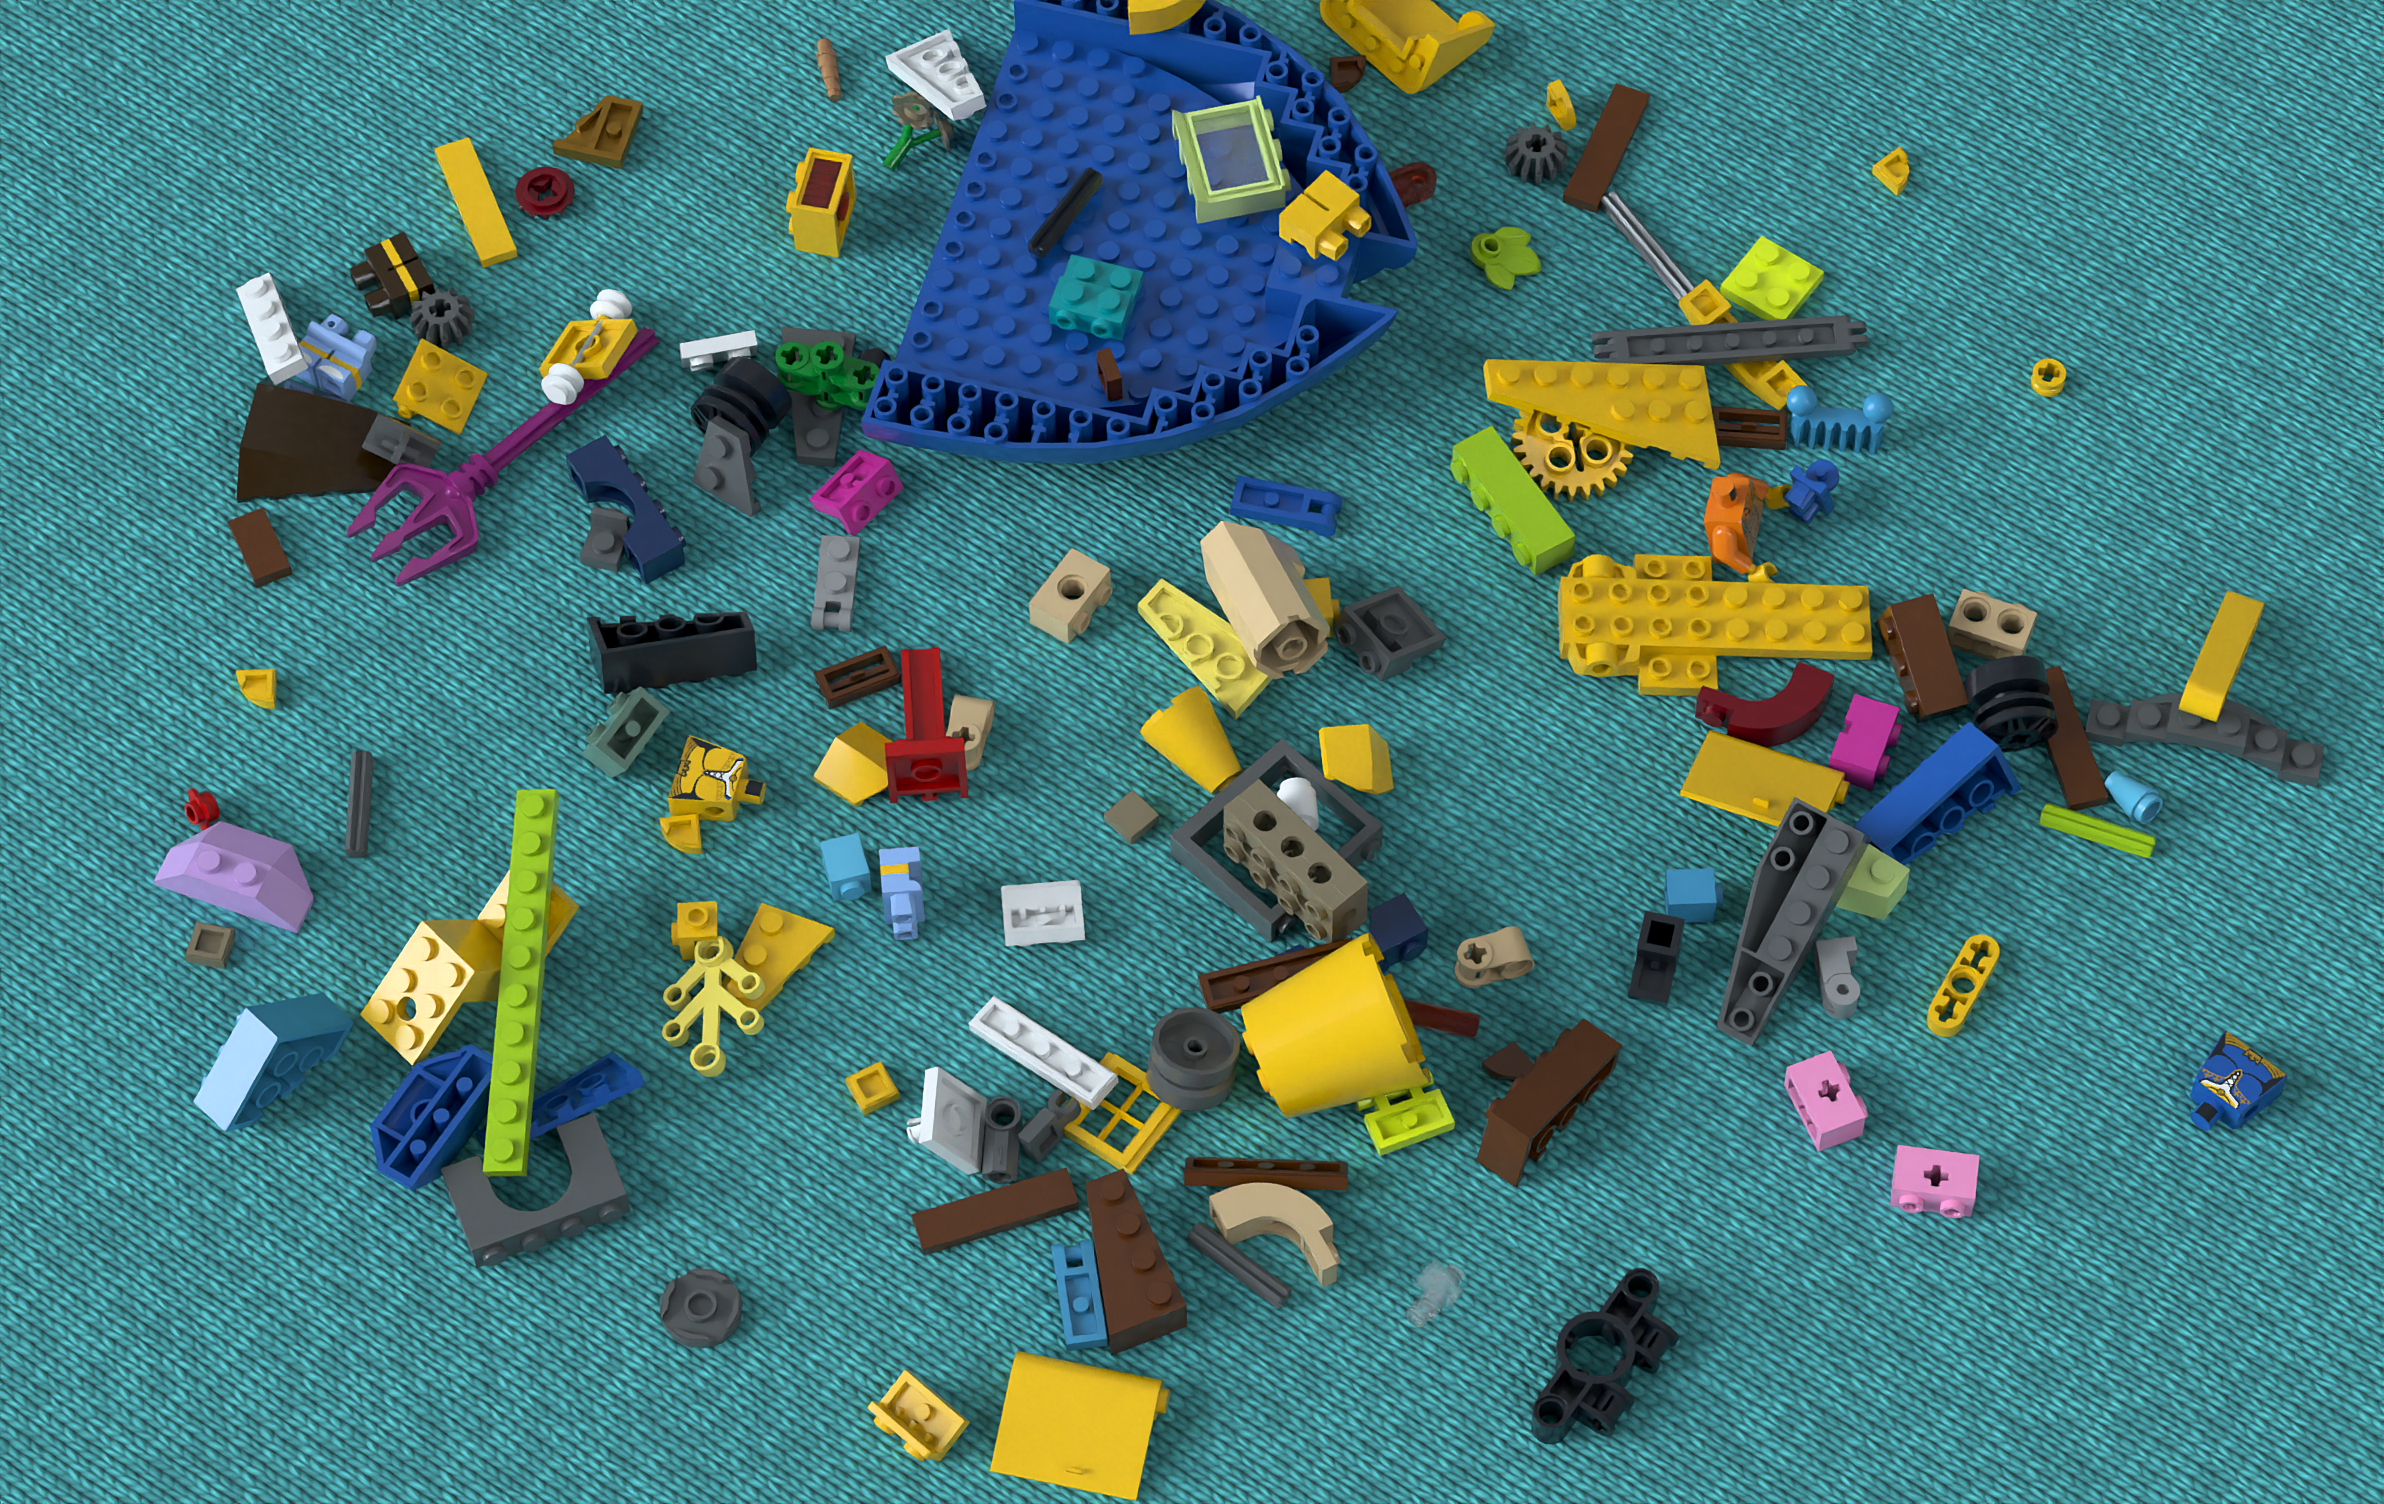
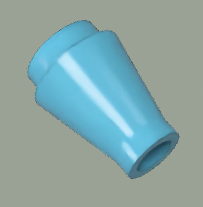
M2119 770L2111 773L2104 783L2106 791L2112 795L2133 822L2139 821L2142 824H2147L2157 816L2162 808L2163 800L2158 797L2156 789L2124 775Z

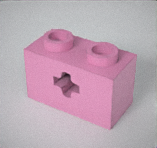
M1831 1050L1788 1066L1784 1086L1818 1152L1862 1136L1865 1119L1868 1118L1867 1108L1863 1099L1859 1095L1854 1096L1849 1086L1851 1081L1846 1066L1843 1062L1837 1063Z
M1898 1145L1894 1162L1890 1206L1898 1207L1908 1213L1929 1211L1940 1213L1948 1218L1971 1217L1976 1196L1979 1155ZM1931 1183H1936L1937 1187L1931 1186Z

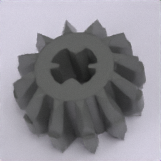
M1532 122L1528 130L1518 126L1515 135H1509L1506 142L1504 161L1509 166L1511 177L1521 175L1523 185L1531 179L1535 180L1539 187L1543 178L1553 182L1554 178H1556V173L1563 172L1565 158L1567 157L1566 143L1562 142L1560 131L1551 133L1549 124L1540 129Z
M437 286L435 294L432 295L423 291L422 301H413V313L410 317L411 328L414 329L416 338L419 341L422 338L436 346L441 344L446 351L450 346L449 344L453 342L462 346L463 336H471L472 324L475 319L474 311L471 309L465 294L458 296L457 291L453 287L446 293H443Z

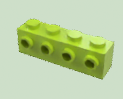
M1492 425L1453 445L1450 468L1455 479L1459 483L1464 482L1471 491V497L1477 508L1481 511L1485 510L1492 519V525L1498 536L1502 539L1506 537L1512 545L1514 556L1520 565H1527L1533 575L1537 576L1574 556L1575 534Z

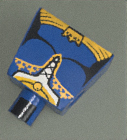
M2225 1030L2193 1083L2190 1097L2199 1105L2190 1114L2191 1120L2196 1126L2205 1131L2210 1130L2218 1120L2231 1129H2238L2282 1094L2288 1075Z

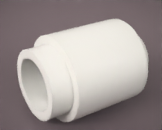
M1299 777L1283 781L1280 784L1277 796L1308 826L1316 831L1319 827L1316 791L1311 787L1310 781Z

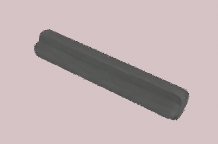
M355 751L351 755L345 839L346 855L350 858H364L368 850L374 763L372 753L369 751Z
M1198 1222L1188 1234L1190 1244L1275 1308H1281L1289 1300L1291 1289L1207 1225Z

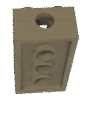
M1260 779L1256 780L1224 806L1223 847L1227 855L1236 863L1241 861L1250 870L1252 878L1261 888L1266 889L1268 887L1277 896L1279 904L1290 915L1295 913L1304 922L1307 931L1317 941L1323 940L1326 944L1343 940L1367 921L1368 881Z

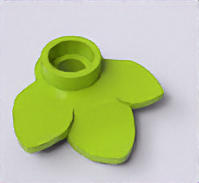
M1502 227L1494 234H1478L1470 244V256L1473 263L1484 269L1486 278L1493 285L1501 289L1511 291L1515 275H1532L1539 273L1541 270L1537 254L1527 247L1531 235L1523 229Z

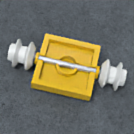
M612 289L602 290L597 296V301L590 307V313L594 320L570 321L539 367L543 377L542 389L552 402L564 405L573 403L577 393L584 386L583 379L600 380L608 378L628 348L638 329L633 319H626L632 312V306L623 293Z

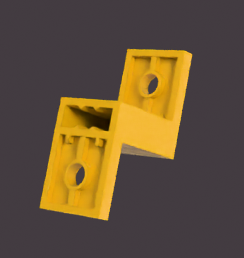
M510 870L477 919L422 921L360 1015L412 1066L426 1059L463 1003L498 1001ZM553 881L546 956L580 907ZM410 998L416 1003L417 1012L413 1019L406 1012V1004Z

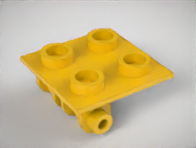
M421 338L392 400L397 402L398 414L401 417L410 419L412 415L420 414L460 435L488 373Z

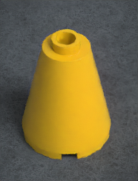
M1194 686L1170 700L1173 705L1164 712L1161 709L1155 712L1143 725L1140 734L1144 737V741L1211 795H1216L1242 774L1243 770L1207 693L1200 686Z

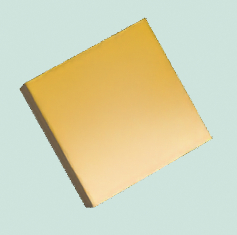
M881 1061L845 1078L846 1086L864 1116L900 1099L899 1091Z

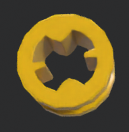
M2046 358L2038 361L2032 370V389L2044 397L2058 395L2062 392L2065 384L2066 369L2064 365L2055 359ZM2045 374L2054 375L2051 382L2043 380Z

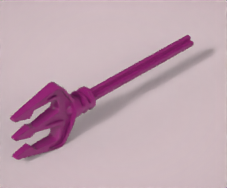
M644 326L636 333L608 378L600 380L583 379L584 386L577 393L573 403L564 405L552 401L549 402L485 455L473 453L468 458L469 463H461L459 465V471H451L446 474L444 471L407 462L399 463L392 469L349 526L347 537L352 538L374 527L375 512L398 493L407 490L422 499V501L398 530L385 535L372 553L371 561L376 562L399 552L405 541L439 524L448 525L455 538L428 559L412 558L397 576L395 582L397 587L403 586L472 554L477 549L479 536L473 508L476 495L485 494V487L495 486L498 483V472L657 346L660 341L655 336V332L651 328L647 329Z

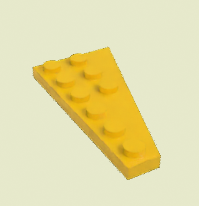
M1487 359L1483 366L1488 400L1529 413L1538 410L1557 416L1556 421L1570 425L1571 421L1590 427V432L1646 449L1649 446L1663 449L1671 452L1670 457L1683 461L1686 457L1704 462V467L1717 471L1721 464L1704 366Z

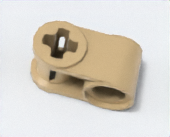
M955 694L946 736L964 738L966 769L968 772L978 767L981 762L987 735H989L992 727L995 702Z
M1511 926L1494 933L1463 941L1458 947V961L1454 968V974L1457 981L1464 987L1478 988L1500 980L1523 976L1532 970L1535 964L1521 929Z

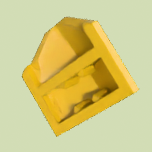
M859 722L835 737L813 779L857 807L865 799L888 787L885 743L893 741L863 722Z
M1369 724L1322 727L1319 730L1323 772L1326 779L1331 781L1337 779L1358 791L1376 795L1388 793L1394 788L1388 742Z

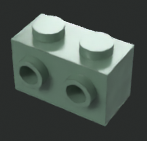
M641 686L626 695L623 692L618 694L607 708L611 715L604 724L598 722L585 738L589 744L581 754L610 778L628 769L670 712L669 709Z

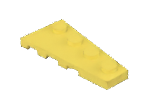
M1161 578L1138 603V613L1235 720L1272 681L1273 678L1255 668L1230 623Z

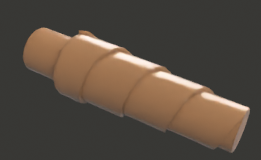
M823 38L817 41L818 53L816 54V59L818 60L829 100L835 102L841 98L838 59L836 51L832 48L831 40Z

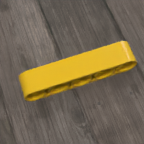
M2227 590L2188 679L2180 701L2179 710L2217 722L2255 633L2265 602Z

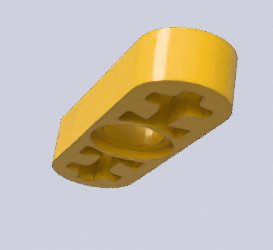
M1978 934L1970 937L1964 944L1928 1009L1927 1026L1935 1035L1951 1037L1961 1030L1997 966L2000 948L1992 937ZM1981 949L1987 951V957L1984 956L1980 960L1977 970L1971 967L1975 953H1979ZM1958 978H1966L1974 984V990L1969 993H1959L1953 988L1952 982ZM1949 1002L1955 1004L1952 1018H1948L1946 1022L1940 1021L1939 1015H1943L1946 1012Z

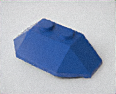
M469 1044L461 1047L458 1051L444 1053L419 1062L413 1067L370 1125L379 1173L411 1191L441 1178V1168L452 1163L488 1113L492 1055Z

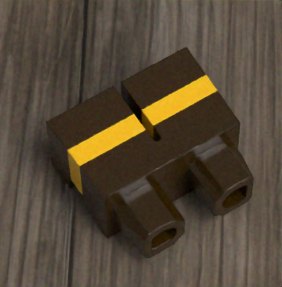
M404 231L365 249L366 260L349 269L352 282L357 291L364 290L375 284L378 287L377 290L363 295L372 318L392 312L394 318L398 320L404 315L406 309L413 306V301H422L423 291L430 295L435 294L434 284L422 262L418 259V255Z

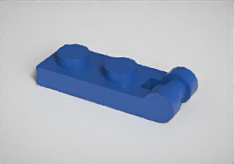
M1238 476L1230 506V515L1313 530L1320 536L1330 537L1335 534L1337 526L1335 515L1340 513L1343 499L1331 492ZM1310 507L1319 508L1321 510L1320 514L1309 512Z

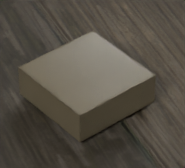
M1132 790L1104 813V821L1132 845L1159 822V814Z
M196 922L185 954L187 963L226 969L236 938L235 929Z

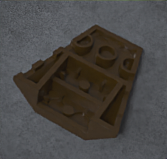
M268 375L257 383L240 444L237 503L251 502L253 497L269 496L270 500L286 499V495L308 493L309 497L324 496L325 492L343 491V494L376 492L396 466V464L362 448L379 412L290 379L274 385ZM389 416V417H391V418H393V419H395V420H397V421H399V422H401V423H403V424H406V425H408V426L411 427V424H410V423H408V422H406V421H403V420H400V419H397V418H395V417Z

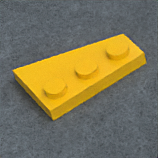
M761 903L733 960L748 972H755L765 983L764 993L757 999H747L738 989V983L727 975L721 986L747 1008L752 1007L760 1012L783 989V984L798 969L802 970L811 961V956L822 944L827 945L835 937L834 928ZM756 982L750 983L747 990L752 989Z

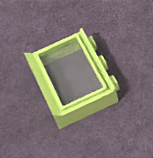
M1260 95L1256 96L1255 100L1188 113L1172 110L1174 140L1179 139V155L1181 164H1186L1190 195L1194 194L1196 200L1197 224L1285 207L1286 191H1291L1290 177L1287 168H1280L1279 161H1282L1281 145L1278 138L1272 139L1270 131H1274L1272 114L1270 109L1264 110Z

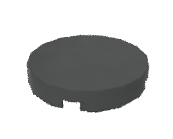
M696 1268L687 1271L686 1275L680 1278L676 1277L669 1282L661 1296L660 1314L665 1330L676 1342L689 1348H709L723 1343L734 1334L741 1322L743 1305L738 1289L727 1275L713 1269Z

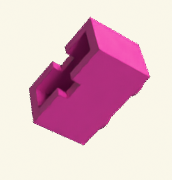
M1854 694L1844 722L1846 727L1843 733H1839L1830 757L1829 768L1845 772L1844 781L1850 782L1851 785L1872 791L1877 777L1885 778L1891 757L1886 755L1889 745L1897 746L1903 725L1897 723L1899 708Z

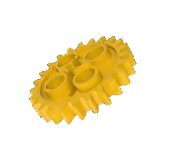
M1520 410L1519 416L1522 419L1514 420L1513 429L1517 432L1512 434L1510 442L1518 445L1513 449L1514 456L1517 459H1522L1520 461L1521 465L1526 471L1530 470L1529 475L1534 482L1537 480L1541 482L1540 490L1542 492H1545L1549 487L1554 489L1553 499L1555 500L1558 499L1561 492H1567L1569 502H1573L1575 493L1580 492L1582 498L1588 501L1590 490L1592 489L1601 497L1605 490L1604 483L1611 488H1615L1617 484L1615 475L1624 477L1627 471L1624 464H1631L1633 454L1629 450H1632L1634 445L1590 432L1589 426L1571 421L1572 439L1574 443H1579L1577 458L1583 469L1582 472H1579L1575 464L1573 442L1567 440L1568 424L1556 421L1557 416L1538 410L1532 413ZM1552 423L1558 427L1559 431L1549 433L1544 431L1541 425ZM1597 450L1605 458L1593 460L1587 455V452ZM1560 457L1567 462L1568 466L1564 468L1555 467L1551 464L1550 459Z

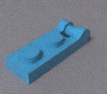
M1092 1239L1079 1241L1080 1245L1064 1247L1063 1243L1051 1245L1067 1351L1108 1346ZM1082 1261L1083 1266L1067 1268V1263Z

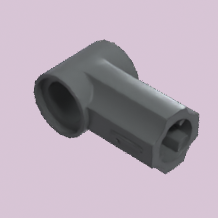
M1005 1096L996 1097L988 1103L985 1109L986 1128L982 1178L995 1184H1008L1012 1181H1018L1020 1140L1017 1135L1023 1128L1020 1106L1015 1100ZM1001 1116H1009L1014 1119L1005 1126L994 1123Z

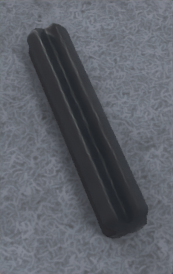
M1089 167L1080 175L1029 240L1028 251L1032 255L1044 258L1103 184L1102 174L1099 171Z

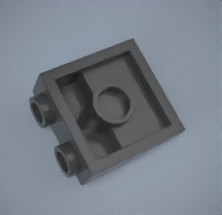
M1399 585L1343 607L1333 628L1337 642L1342 647H1350L1359 657V664L1362 670L1367 674L1374 673L1380 681L1408 671L1414 659L1441 649L1446 640V636Z

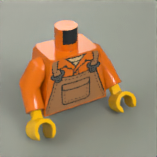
M1736 472L1730 473L1726 477L1717 476L1713 478L1704 516V526L1713 563L1726 564L1741 575L1747 573L1749 582L1774 583L1769 578L1777 574L1774 564L1766 562L1755 566L1752 557L1764 506L1762 500L1765 498L1766 505L1771 510L1789 507L1790 505L1784 500L1783 495L1788 493L1791 486L1784 484L1769 488L1768 483Z

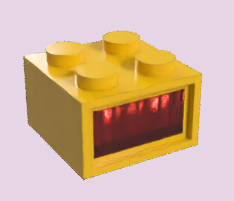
M809 147L805 162L799 161L797 165L795 181L798 184L796 190L790 191L787 198L786 212L791 213L789 234L794 235L795 250L839 258L857 199L853 157L849 154Z

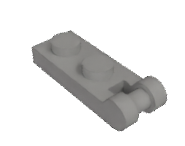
M822 535L814 607L812 610V630L824 631L825 627L839 628V632H851L861 547L860 537ZM827 609H838L840 611L839 613L827 612Z

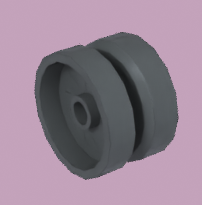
M1187 1007L1175 1009L1163 1016L1154 1027L1146 1078L1151 1091L1162 1102L1181 1110H1206L1224 1102L1233 1089L1235 1069L1239 1056L1240 1038L1236 1028L1224 1016L1204 1008Z

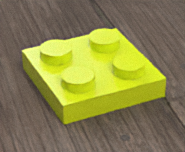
M1761 235L1720 285V294L1765 321L1792 319L1822 282L1824 271Z

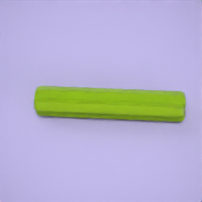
M2046 803L2041 812L2040 824L2145 858H2150L2156 843V838L2153 835L2051 803Z

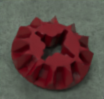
M539 167L527 172L520 178L515 190L516 199L521 211L529 212L532 218L539 215L544 216L547 220L556 213L563 215L564 209L567 206L573 205V196L575 194L574 183L570 176L554 167ZM551 188L553 197L546 196L544 200L540 201L539 193H545L547 189Z

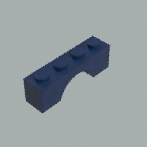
M606 435L566 455L569 477L588 503H616L626 508L634 516V522L629 531L624 535L623 541L626 558L645 585L685 564L683 548L687 545L684 536L677 526L671 528L667 523V515L658 499L653 501L650 499L644 479L638 472L632 473L628 468V459L619 445L614 447Z
M1405 893L1370 909L1369 932L1374 937L1383 954L1384 960L1378 962L1383 974L1390 966L1402 960L1411 961L1427 949L1428 929ZM1299 944V945H1297V946H1295V947H1293V948H1291V949H1288V950H1286V951H1284V952H1282V953H1280V954H1278V955H1276V956L1283 955V954H1287V953H1291V952H1295V951H1299V950H1303V949H1307V948H1305L1304 946H1302L1301 944Z

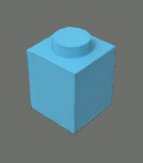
M858 833L820 842L822 863L833 901L840 899L853 900L861 897L864 893L872 892L870 872Z

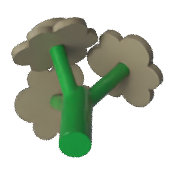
M907 92L904 96L894 95L892 97V103L895 105L892 113L899 117L898 121L904 124L902 136L883 161V165L895 172L911 147L939 136L947 152L951 151L949 140L954 139V126L949 124L947 118H939L936 110L933 111L931 107L932 103L917 92ZM935 122L936 130L910 139L913 128L925 130L927 126H932Z

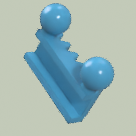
M1805 385L1796 386L1789 391L1786 399L1787 406L1792 412L1789 439L1792 440L1794 447L1797 448L1802 440L1807 441L1809 449H1814L1817 442H1822L1824 450H1829L1832 443H1837L1840 452H1844L1848 444L1852 445L1855 453H1859L1863 446H1867L1870 455H1874L1878 447L1881 446L1884 422L1893 413V402L1888 395L1876 392L1870 394L1865 399L1863 410L1816 406L1817 396L1810 387Z

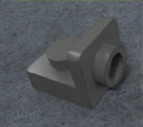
M593 507L590 513L592 526L580 554L581 564L618 573L625 554L623 537L631 528L629 516L614 508L602 509Z

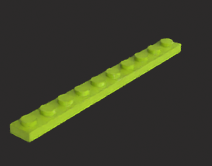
M556 789L517 790L483 1162V1173L487 1177L527 1176L560 797Z

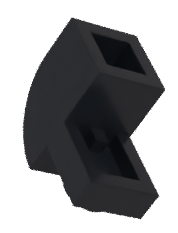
M1645 911L1637 945L1636 962L1628 992L1629 999L1667 1007L1678 965L1685 919Z

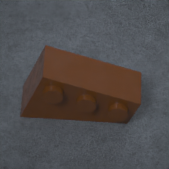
M1934 594L1889 605L1874 624L1904 692V703L1910 715L1913 714L1916 723L1919 724L1961 712L1969 702Z

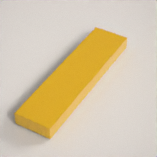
M467 137L434 148L436 158L482 268L518 257L517 249L470 138Z

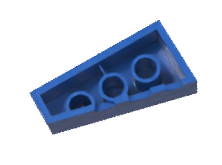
M1968 722L1958 732L1952 734L1948 741L1929 758L1923 760L1916 770L1900 784L1896 785L1876 806L1867 811L1853 827L1872 837L1870 845L1902 865H1906L1934 847L1936 837L1943 833L1954 834L1964 827V819L1976 811H1979L1981 814L1988 812L1995 807V801L1993 800L2004 793L2012 796L2020 791L2021 787L1999 745Z

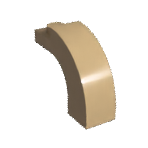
M1272 1183L1241 1184L1209 1196V1215L1221 1237L1232 1245L1260 1234H1275L1285 1237L1295 1243L1303 1252L1322 1288L1337 1281V1265L1341 1261L1332 1243L1333 1222L1326 1212L1308 1196L1292 1188Z

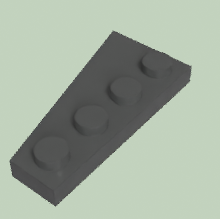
M781 327L783 344L792 341L814 347L822 341H833L843 348L844 356L854 357L855 333ZM830 351L831 359L834 360L833 352ZM796 352V359H797V360H799V354H798V352ZM788 373V378H789V380H791V374H790V373ZM789 390L792 398L791 412L798 464L836 467L846 405L834 411L824 410L816 404L813 395ZM825 392V399L828 401V394Z

